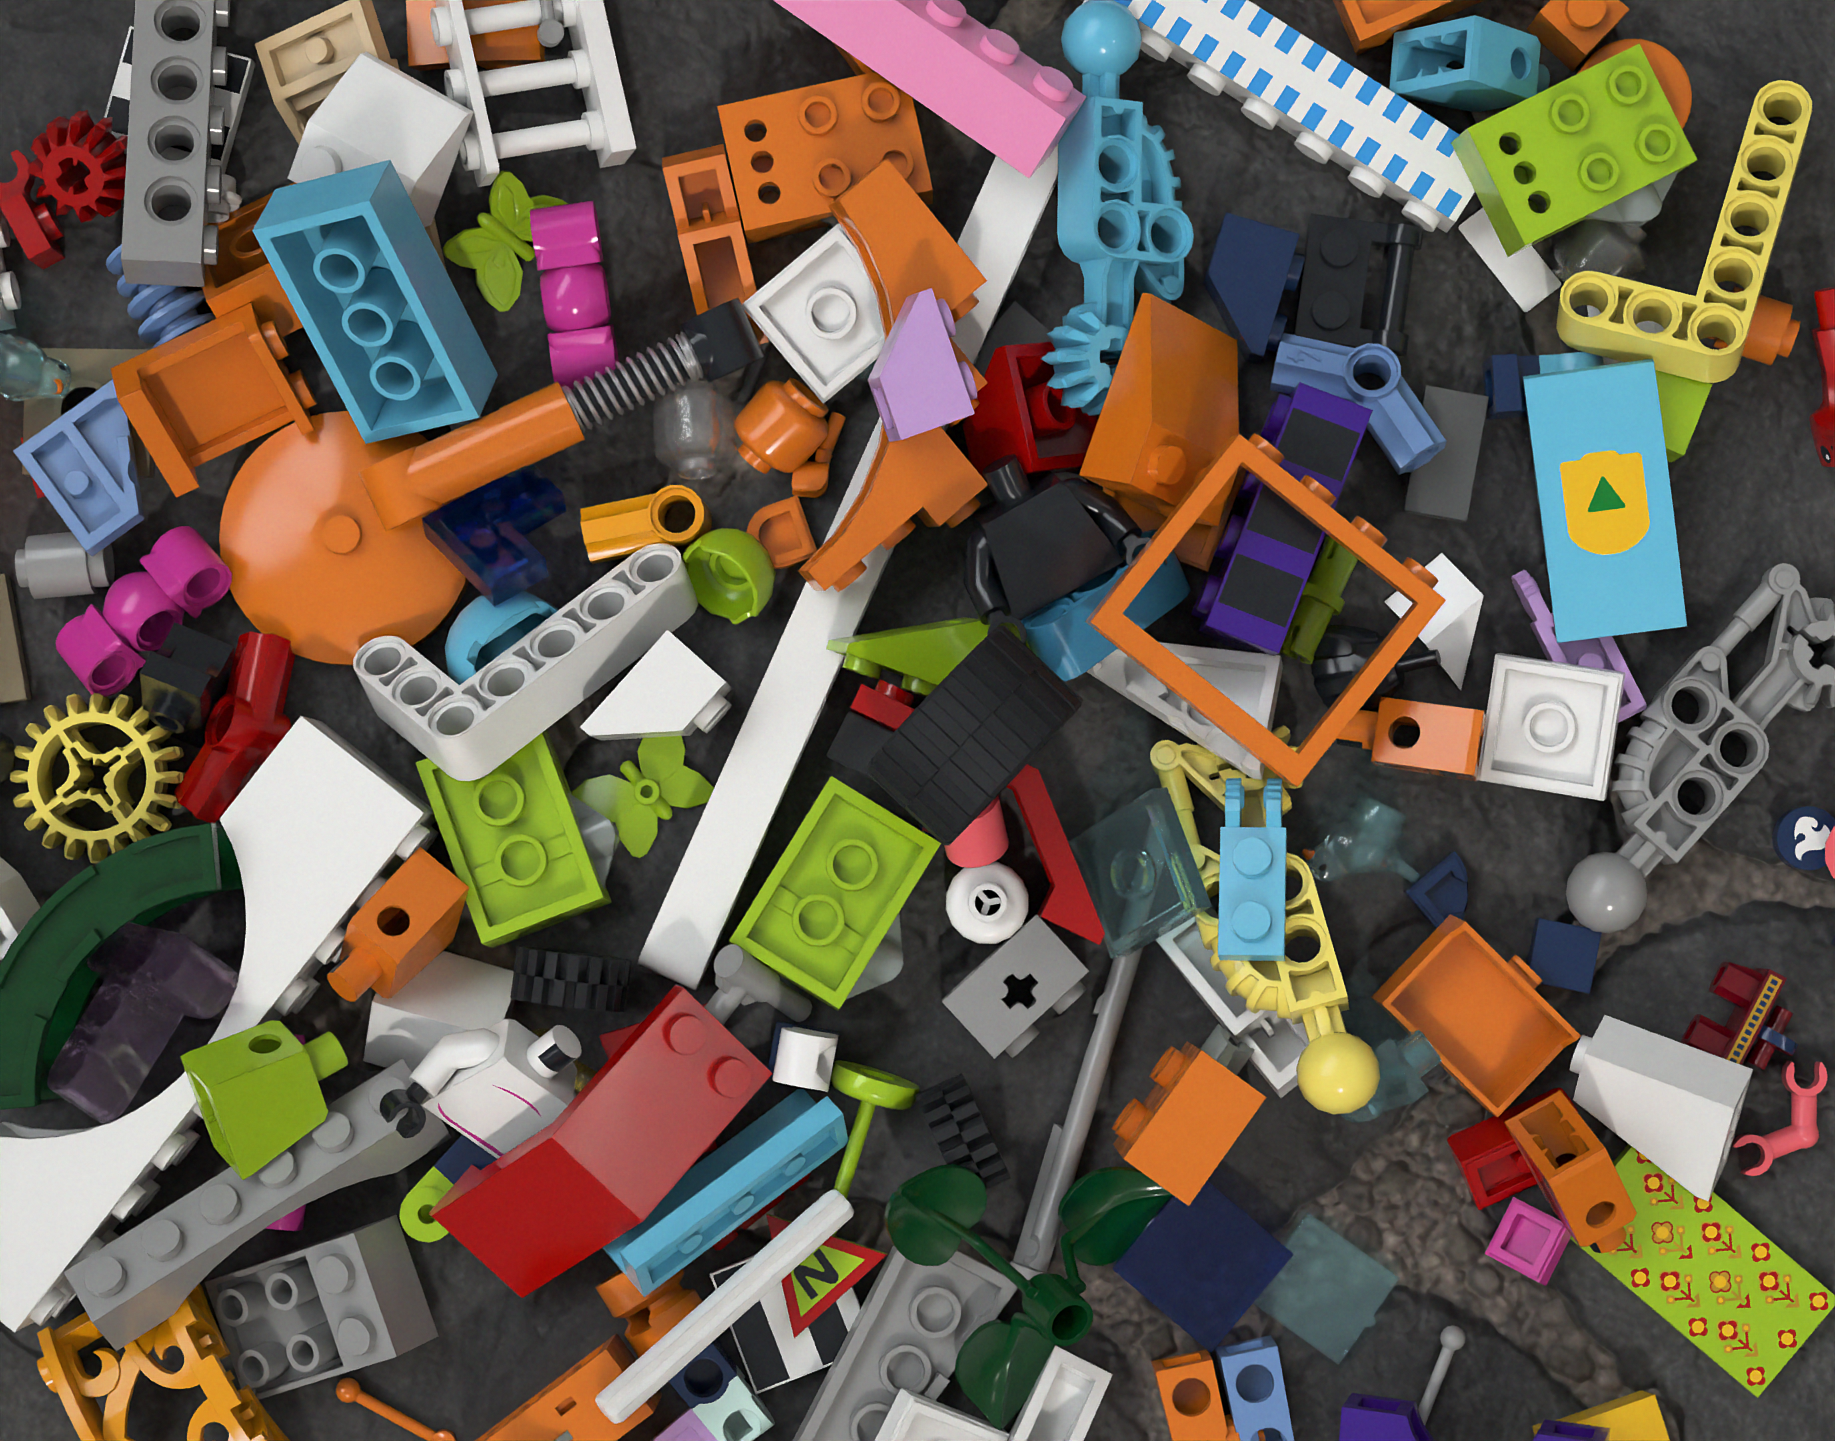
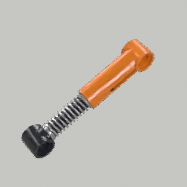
M739 298L723 303L682 323L683 332H680V335L676 334L673 339L668 337L666 346L658 342L657 350L655 351L647 347L646 355L643 356L642 353L637 352L636 360L626 357L625 365L616 361V369L612 370L606 366L605 374L603 375L595 371L594 379L591 380L590 377L585 376L583 384L574 381L573 389L565 385L561 387L557 381L425 444L404 450L360 471L358 474L385 531L408 523L445 505L444 503L585 440L583 436L585 429L583 426L586 425L588 429L592 430V422L597 421L598 424L602 425V417L607 416L612 420L613 412L615 411L623 415V408L628 406L630 410H633V403L637 401L640 405L644 406V398L649 397L650 400L654 401V393L659 392L664 396L665 388L667 387L675 391L676 383L680 382L682 386H685V379L696 381L699 377L703 378V376L707 383H710L764 358V351Z

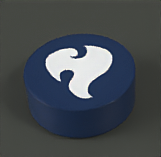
M1812 806L1796 807L1785 812L1776 822L1772 833V843L1777 856L1783 863L1798 870H1816L1826 866L1825 842L1835 826V819L1825 810Z

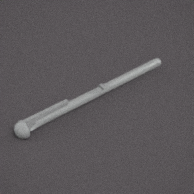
M1165 803L1159 804L1104 992L1097 999L1093 1014L1097 1015L1098 1018L1085 1052L1064 1126L1055 1123L1053 1125L1013 1261L1010 1262L1027 1280L1040 1273L1054 1274L1047 1270L1062 1223L1058 1216V1207L1068 1189L1073 1185L1178 833L1174 818L1170 817Z

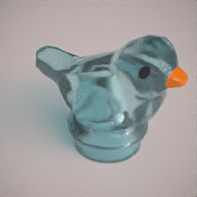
M0 333V394L11 401H22L37 395L45 398H55L67 394L71 385L72 375L68 364L48 357L32 340L14 334L6 335Z
M1360 794L1355 807H1349L1347 821L1331 826L1325 833L1322 843L1313 848L1303 849L1302 854L1307 859V865L1312 875L1318 880L1331 882L1350 874L1392 871L1406 880L1416 883L1420 874L1403 860L1396 846V841L1404 835L1405 831L1401 828L1407 814Z

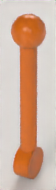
M344 1378L336 1386V1395L342 1402L352 1403L355 1401L426 1441H457L455 1434L451 1430L440 1429L435 1431L362 1391L359 1383L353 1378Z

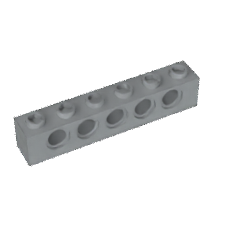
M135 0L121 262L126 284L205 287L206 264H218L219 228L218 226L208 225L209 204L220 205L222 169L220 165H211L212 144L223 145L224 106L214 105L215 85L226 86L227 47L217 46V27H229L230 0ZM179 28H189L197 32L193 38L186 41H176L168 37L172 31ZM179 86L187 87L194 91L189 98L180 101L171 100L164 96L168 90ZM176 145L187 147L192 151L186 158L177 161L168 160L161 156L165 149ZM170 205H179L189 210L185 217L177 221H166L157 216L160 210Z

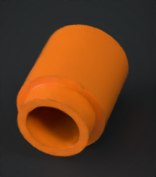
M1734 286L1732 291L1722 290L1737 293L1745 289ZM1763 295L1759 296L1743 350V357L1770 366L1777 355L1788 358L1801 321L1791 318L1793 305ZM1706 337L1713 340L1712 346L1715 348L1723 349L1728 347L1723 340L1717 337Z

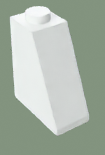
M1604 1015L1593 1038L1582 1035L1575 1049L1570 1064V1071L1579 1074L1573 1100L1694 1196L1709 1201L1727 1162L1753 1069Z

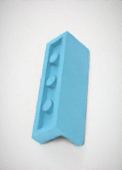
M797 1089L687 1171L642 1223L602 1248L643 1297H646L847 1145L849 1139L843 1113L828 1096L816 1103L804 1089Z

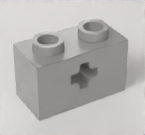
M1034 914L1013 936L1006 939L942 999V1003L994 1059L1004 1050L1013 1058L1040 1033L1033 1023L1050 1007L1058 1014H1061L1087 990L1080 979L1089 970L1037 914ZM1011 974L1020 980L1031 974L1036 980L1030 988V992L1035 999L1026 1007L1020 1001L1013 1002L1008 1007L1002 1000L1008 993V988L1003 982Z

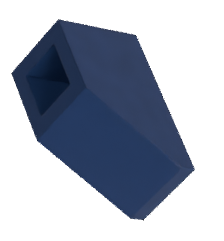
M1226 212L1218 231L1203 284L1231 336L1237 340V347L1245 361L1258 365L1264 356L1265 349L1273 352L1278 350L1287 321V315L1277 313L1283 289L1295 291L1306 255L1295 252L1300 234Z

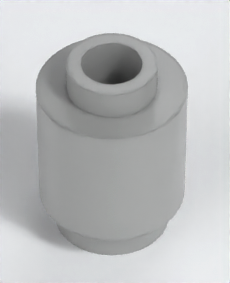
M72 532L30 535L26 539L25 549H17L15 554V570L19 586L21 588L29 587L34 599L97 594L99 587L112 586L114 583L115 567L112 545L110 543L92 557L85 551Z

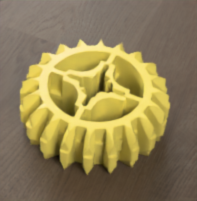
M94 693L90 698L88 710L83 698L80 695L72 694L67 696L66 702L69 717L57 706L49 705L44 709V714L51 726L50 729L47 730L36 723L28 724L25 730L31 738L37 741L35 748L16 746L14 750L15 756L30 761L28 771H12L10 773V780L15 783H28L29 792L19 794L13 799L14 805L17 808L35 806L37 810L24 822L27 830L36 831L47 824L50 825L43 836L42 845L44 847L54 849L66 838L64 847L65 858L78 860L87 845L90 862L97 864L107 857L108 844L113 854L130 845L129 837L134 843L150 837L151 835L146 829L148 824L160 831H168L172 826L171 822L167 817L159 813L162 805L175 809L182 807L175 795L167 794L168 783H181L185 773L168 771L167 763L179 760L184 756L182 748L177 746L161 749L160 744L168 739L173 732L165 730L158 725L148 731L149 712L143 709V706L131 717L133 708L132 697L120 694L110 709L109 698L103 697L100 693ZM109 724L125 732L133 741L123 748L116 747L102 754L93 743L86 742L79 731L95 725ZM64 745L65 749L62 752L68 760L70 773L67 781L56 790L57 795L55 796L52 787V770L56 756ZM143 758L146 766V786L142 799L134 810L132 805L135 802L127 790V781L134 769L141 765L139 760ZM89 760H92L95 766L108 767L109 763L114 764L109 768L110 772L103 777L104 783L107 786L105 790L108 794H104V789L89 788L88 791H84L88 787V783L94 778V773L90 768L92 764ZM96 801L106 813H112L119 824L105 830L93 831L76 824L65 813L74 807H82L88 802Z

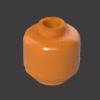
M789 378L786 383L776 380L765 382L735 419L734 428L743 442L738 448L739 454L752 467L764 474H767L771 468L784 473H793L794 470L802 466L828 435L829 426L824 417L828 412L826 404H823L812 390L794 378Z

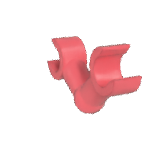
M1786 1061L1782 1067L1781 1078L1785 1088L1791 1092V1125L1764 1136L1747 1133L1734 1138L1731 1147L1738 1148L1753 1142L1758 1146L1761 1153L1758 1163L1741 1170V1174L1749 1176L1761 1175L1769 1169L1773 1159L1799 1149L1813 1147L1817 1143L1819 1138L1817 1094L1826 1086L1828 1078L1827 1070L1822 1062L1816 1061L1814 1064V1081L1806 1088H1801L1794 1079V1063Z

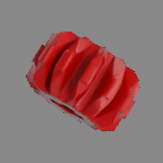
M88 110L78 111L70 120L66 116H58L47 124L46 133H41L33 140L30 149L37 157L29 163L27 173L44 180V183L38 188L36 197L52 195L57 199L56 216L66 215L74 208L80 222L83 223L91 221L98 214H101L103 217H110L122 207L121 203L125 195L127 154H125L124 150L127 148L128 136H120L117 139L111 133L113 117H104L95 125ZM80 162H83L88 167L89 171H86L81 166Z

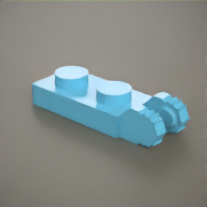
M1227 778L1225 827H1220L1219 960L1285 961L1286 827H1282L1283 787L1281 778H1267V785L1264 787L1263 803L1266 809V827H1242L1245 788L1242 785L1241 778Z

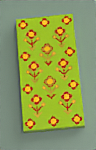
M1628 1144L1613 1162L1637 1212L1634 1220L1623 1226L1627 1233L1626 1239L1617 1249L1607 1253L1594 1252L1590 1246L1580 1248L1746 1390L1758 1398L1834 1308L1835 1295L1714 1192H1712L1709 1201L1694 1196ZM1571 1236L1570 1240H1572L1577 1246H1579L1577 1242L1574 1240V1238Z

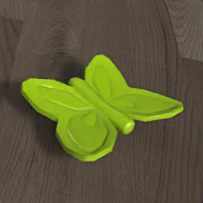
M501 171L495 178L489 195L491 214L480 213L477 216L480 227L464 229L448 240L443 247L444 256L461 267L475 269L476 285L484 299L499 312L509 311L520 296L523 270L515 253L525 261H531L535 257L534 248L525 242H533L530 209L565 205L568 203L562 199L547 195L529 197L520 180L510 171Z
M682 736L643 738L637 750L641 772L631 760L623 762L620 766V771L629 782L609 774L587 779L572 791V796L611 822H615L621 842L634 857L641 858L648 853L658 834V817L663 820L671 819V806L688 809L707 803L714 790V787L699 772L683 765L686 749Z

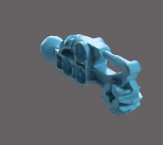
M1114 0L1086 1L1077 7L1065 20L1062 31L1061 43L1064 57L1074 71L1082 75V94L1087 98L1058 142L1057 235L1059 246L1064 255L1072 262L1080 264L1084 276V304L1071 308L1067 315L1062 316L1063 326L1055 327L1053 331L1047 333L1055 351L1048 352L1041 358L1044 362L1053 365L1055 372L1046 385L1054 389L1063 388L1061 405L1069 406L1070 408L1080 407L1082 414L1087 413L1090 416L1100 415L1117 364L1108 365L1100 362L1119 360L1134 318V286L1141 295L1142 293H1150L1171 304V300L1179 298L1184 288V257L1187 256L1192 248L1194 238L1193 227L1188 216L1183 212L1182 201H1176L1175 190L1181 188V179L1173 175L1170 160L1176 158L1174 150H1167L1162 142L1166 134L1161 126H1150L1147 124V118L1143 114V102L1119 99L1120 75L1126 72L1138 59L1142 36L1139 22L1128 7Z

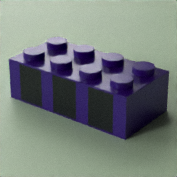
M1299 382L1289 396L1279 394L1276 402L1272 403L1260 436L1270 441V444L1284 455L1285 458L1279 466L1300 482L1304 475H1308L1328 489L1336 497V500L1330 506L1335 510L1373 410ZM1246 470L1237 493V497L1247 500L1241 517L1233 514L1230 521L1227 520L1214 556L1224 559L1218 577L1209 574L1207 580L1204 579L1191 615L1201 619L1196 634L1243 652L1275 656L1280 652L1325 532Z

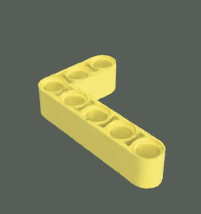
M1774 81L1761 88L1754 99L1696 296L1596 271L1576 273L1567 279L1561 288L1556 329L1559 337L1567 346L1578 351L1622 362L1653 358L1655 370L1706 383L1724 381L1735 373L1741 361L1812 113V100L1809 93L1801 85L1792 81ZM1783 117L1792 124L1776 125L1767 118ZM1766 171L1773 174L1776 179L1770 181L1760 180L1751 173ZM1750 226L1757 229L1761 234L1744 236L1739 234L1734 228ZM1723 281H1733L1740 284L1745 290L1737 293L1722 290L1717 284ZM1589 305L1597 308L1601 314L1594 317H1583L1573 309L1578 306ZM1644 321H1654L1665 330L1658 333H1647L1640 330L1636 325ZM1706 337H1717L1723 340L1728 347L1719 350L1710 349L1704 346L1700 340Z

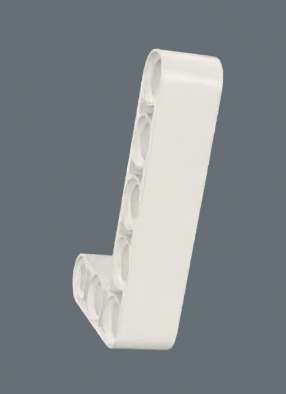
M655 543L633 553L461 685H458L407 642L396 636H382L365 643L357 651L353 659V668L378 717L447 775L458 781H472L492 772L649 651L667 630L672 633L684 624L695 613L698 602L681 553L672 545Z

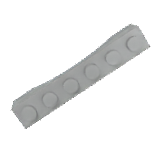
M400 1059L327 1106L328 1114L323 1123L250 1177L242 1180L229 1167L66 1270L64 1274L90 1320L112 1347L118 1351L175 1314L191 1291L213 1268L240 1245L273 1222L301 1206L340 1188L370 1178L397 1173L452 1138L443 1121L423 1106L422 1108L426 1114L425 1125L420 1133L411 1138H403L396 1130L397 1123L406 1115L409 1108L399 1111L389 1123L382 1117L380 1101L383 1096L391 1090H407L412 1084L408 1079L412 1071L404 1059Z

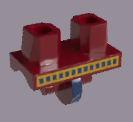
M1723 961L1710 984L1709 992L1736 1005L1724 1027L1701 1014H1696L1685 1031L1681 1043L1742 1065L1755 1039H1757L1758 1041L1747 1062L1762 1070H1765L1775 1049L1793 1056L1799 1044L1783 1035L1793 1013L1776 1005L1767 1024L1763 1025L1787 978L1771 969L1755 968L1753 970L1745 966Z

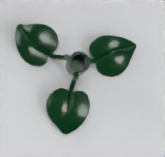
M947 1164L930 1168L902 1183L898 1190L891 1195L885 1210V1226L891 1242L906 1259L923 1266L942 1265L954 1255L961 1239H963L1023 1292L1022 1305L1026 1314L1021 1312L1015 1313L1010 1323L1002 1320H991L978 1327L963 1343L955 1364L956 1379L962 1391L996 1429L1001 1431L1026 1402L1055 1345H1072L1081 1340L1091 1328L1093 1310L1080 1295L1086 1290V1284L1079 1278L1075 1257L1081 1262L1093 1266H1104L1121 1259L1140 1241L1158 1210L1173 1196L1138 1169L1115 1166L1094 1170L1077 1180L1060 1201L1058 1216L1069 1230L1059 1240L1067 1279L1058 1274L1040 1273L1027 1280L981 1237L970 1230L985 1212L987 1193L981 1179L964 1166Z

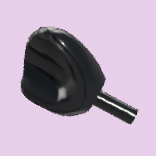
M1349 625L1327 626L1314 654L1311 674L1314 677L1313 685L1328 709L1385 639L1384 636H1380L1378 632L1363 627ZM1435 649L1401 657L1360 710L1373 711L1379 707L1381 697H1392L1404 684V672L1440 665L1441 657L1439 651Z

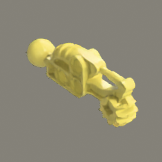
M1283 725L1272 731L1285 744L1288 743L1291 735L1290 730ZM1170 740L1157 742L1151 749L1150 760L1155 773L1159 776L1169 815L1175 821L1183 849L1180 856L1181 870L1203 946L1214 953L1209 960L1213 970L1222 971L1228 980L1225 988L1231 996L1240 995L1247 1000L1245 1008L1256 1014L1260 1010L1277 1011L1278 1018L1291 1019L1293 1025L1303 1022L1309 1044L1301 1052L1296 1072L1297 1084L1308 1102L1318 1110L1331 1114L1351 1113L1365 1106L1376 1093L1379 1084V1061L1372 1048L1358 1036L1348 1034L1341 1012L1349 1010L1348 995L1313 876L1307 863L1297 855L1287 853L1286 876L1294 877L1300 881L1302 889L1295 898L1286 901L1285 947L1290 940L1298 936L1313 938L1319 943L1320 950L1315 958L1308 962L1298 963L1292 961L1286 955L1285 961L1219 960V919L1211 917L1204 911L1207 901L1219 893L1220 855L1201 846L1192 814L1194 806L1185 776L1224 812L1227 778H1241L1242 785L1245 788L1242 827H1266V809L1263 803L1264 787L1267 785V778L1280 777L1265 766L1262 780L1246 778L1245 773L1198 743L1197 745L1189 743L1177 745ZM1289 746L1294 751H1296L1298 748L1296 746ZM1219 776L1218 779L1210 780L1212 777ZM1282 779V816L1292 808L1291 797L1284 788H1300L1303 785V781L1298 787H1295Z

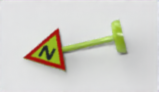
M838 1060L834 1062L832 1069V1085L838 1091L861 1100L833 1188L839 1191L847 1200L876 1105L897 1110L909 1109L915 1104L916 1094L919 1093L920 1088L915 1083L894 1074L869 1066ZM766 1214L772 1240L792 1223V1221ZM836 1231L781 1280L794 1338L888 1254L836 1237Z

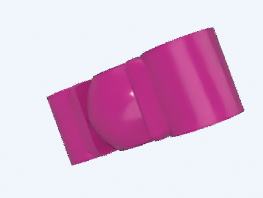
M594 201L530 209V224L537 270H544L540 276L543 311L547 327L554 331L547 334L554 383L558 381L561 387L565 385L570 389L574 388V381L583 384L585 376L590 377L592 380L595 378V371L603 375L605 374L606 366L614 370L616 369V361L619 362L613 324H607L611 319V307L604 268L597 263L604 261Z
M179 526L160 536L153 545L150 554L143 556L139 560L147 571L123 575L109 588L105 597L103 612L91 604L86 609L85 614L77 616L66 623L59 632L56 639V650L90 694L100 693L103 697H108L120 692L128 686L135 677L137 669L142 668L147 660L140 651L160 649L174 622L182 625L185 611L196 619L201 614L202 609L218 602L229 590L232 582L231 571L196 529L190 526Z

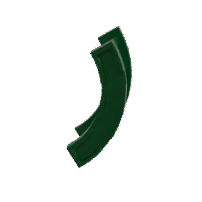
M216 823L178 828L132 843L97 864L81 871L56 891L30 918L10 945L0 963V1110L36 1107L41 1105V1100L70 1097L72 1050L81 1015L100 976L114 957L133 937L163 915L193 900L219 892L243 889L241 872L235 852L223 827L216 828Z

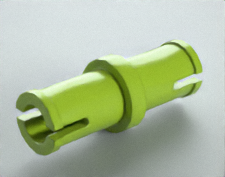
M1327 534L1324 537L1325 541L1311 569L1280 649V653L1291 659L1297 660L1298 656H1300V661L1305 664H1312L1314 654L1332 615H1339L1345 604L1341 595L1358 561L1355 556Z

